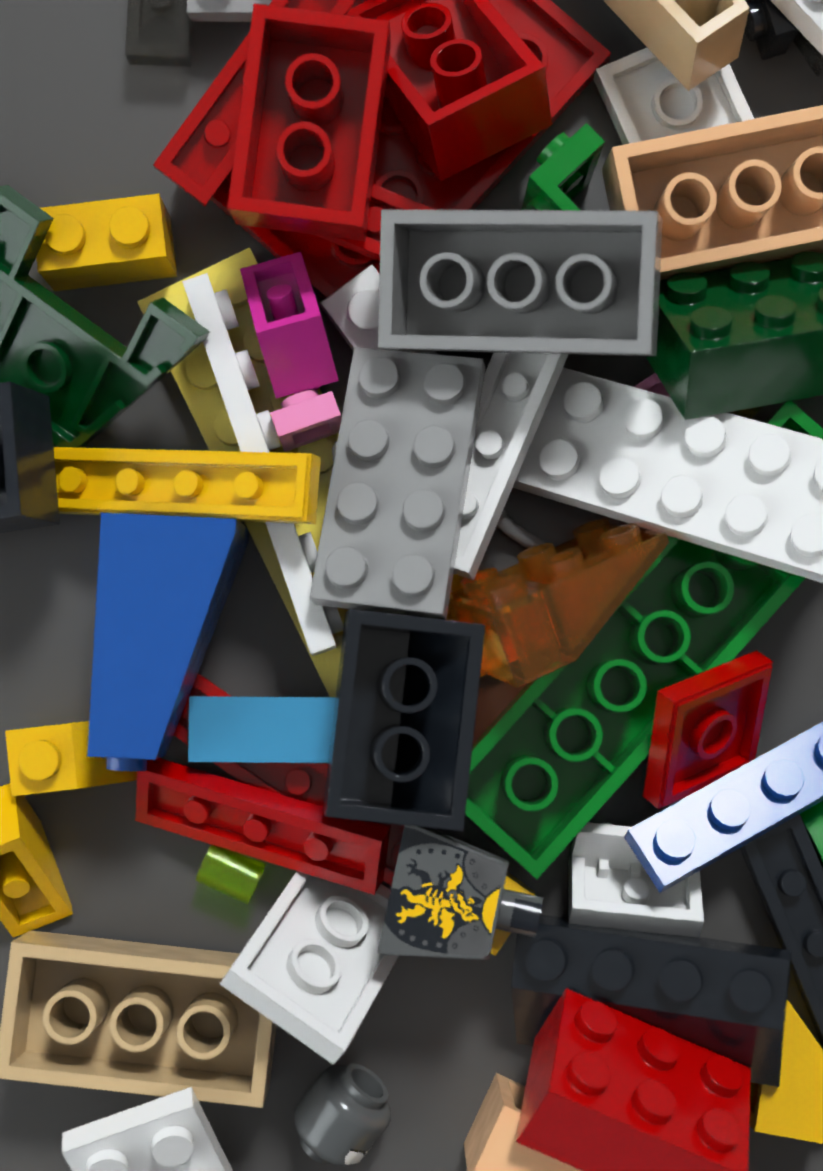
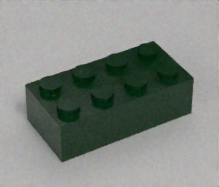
M801 252L788 259L764 263L742 262L735 264L729 269L699 274L683 272L672 275L669 279L660 280L656 356L645 357L685 420L823 395V253Z

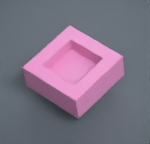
M307 390L294 394L282 401V409L270 412L284 452L339 433L341 414L332 391L321 395L316 390Z

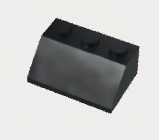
M349 609L345 613L323 812L326 817L458 831L464 830L485 624Z

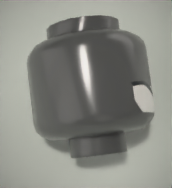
M358 1064L329 1066L319 1075L297 1104L294 1113V1123L301 1137L300 1144L310 1158L320 1164L331 1163L338 1166L356 1165L363 1159L391 1121V1109L387 1101L389 1093L382 1080L371 1070Z

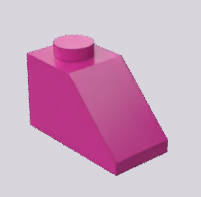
M298 252L241 268L240 271L256 335L276 399L307 390H317L322 385L339 381L321 313L302 253Z

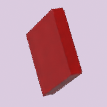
M756 650L658 690L643 792L645 799L657 809H660L695 793L756 758L772 673V660Z

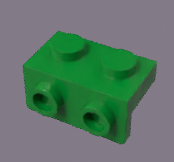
M587 123L571 138L565 132L560 133L539 154L536 161L541 166L529 176L521 210L581 211L572 200L590 184L605 143Z

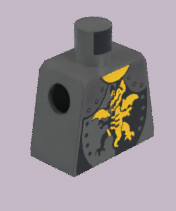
M404 825L378 953L399 956L489 959L495 929L533 938L536 937L543 897L504 889L509 860L429 827Z

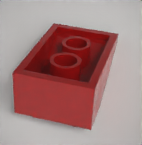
M367 0L351 8L346 14L347 16L390 21L391 50L385 96L411 143L440 182L552 125L545 66L489 0Z

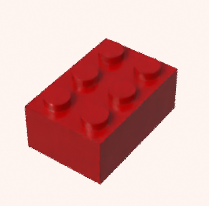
M253 3L227 207L236 224L366 241L391 50L390 21Z
M566 988L534 1039L515 1142L581 1171H748L751 1068Z

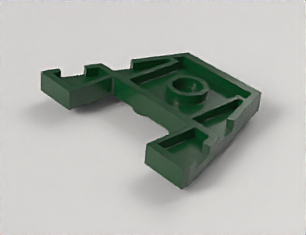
M9 185L0 186V383L10 381L49 396L53 443L58 447L84 448L203 343L210 331L162 297L150 302L128 347L124 346L29 276L30 269L54 218Z

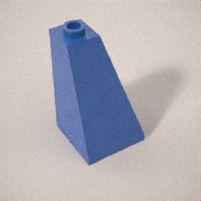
M101 513L87 757H107L106 769L146 771L147 759L156 760L166 756L249 543V530L237 519Z

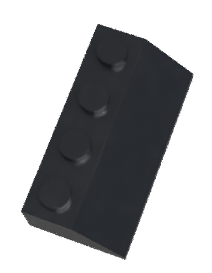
M540 914L535 938L520 934L516 936L511 991L517 1044L533 1046L535 1036L564 990L568 988L750 1067L751 1083L779 1087L792 950L703 937L696 938L569 924V918Z

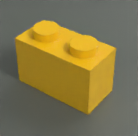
M160 194L40 208L54 219L36 256L37 270L54 291L177 277L171 217Z

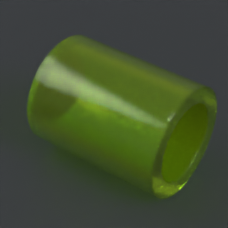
M210 845L195 881L248 905L267 863L244 854Z

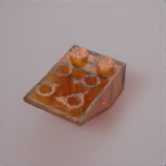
M609 519L587 522L572 531L574 538L555 547L553 543L533 546L517 555L519 563L499 572L497 568L477 571L474 580L464 577L460 581L462 588L450 593L449 614L452 621L485 624L481 672L518 688L578 659L669 544L667 534L639 529L636 523L615 525L610 524Z

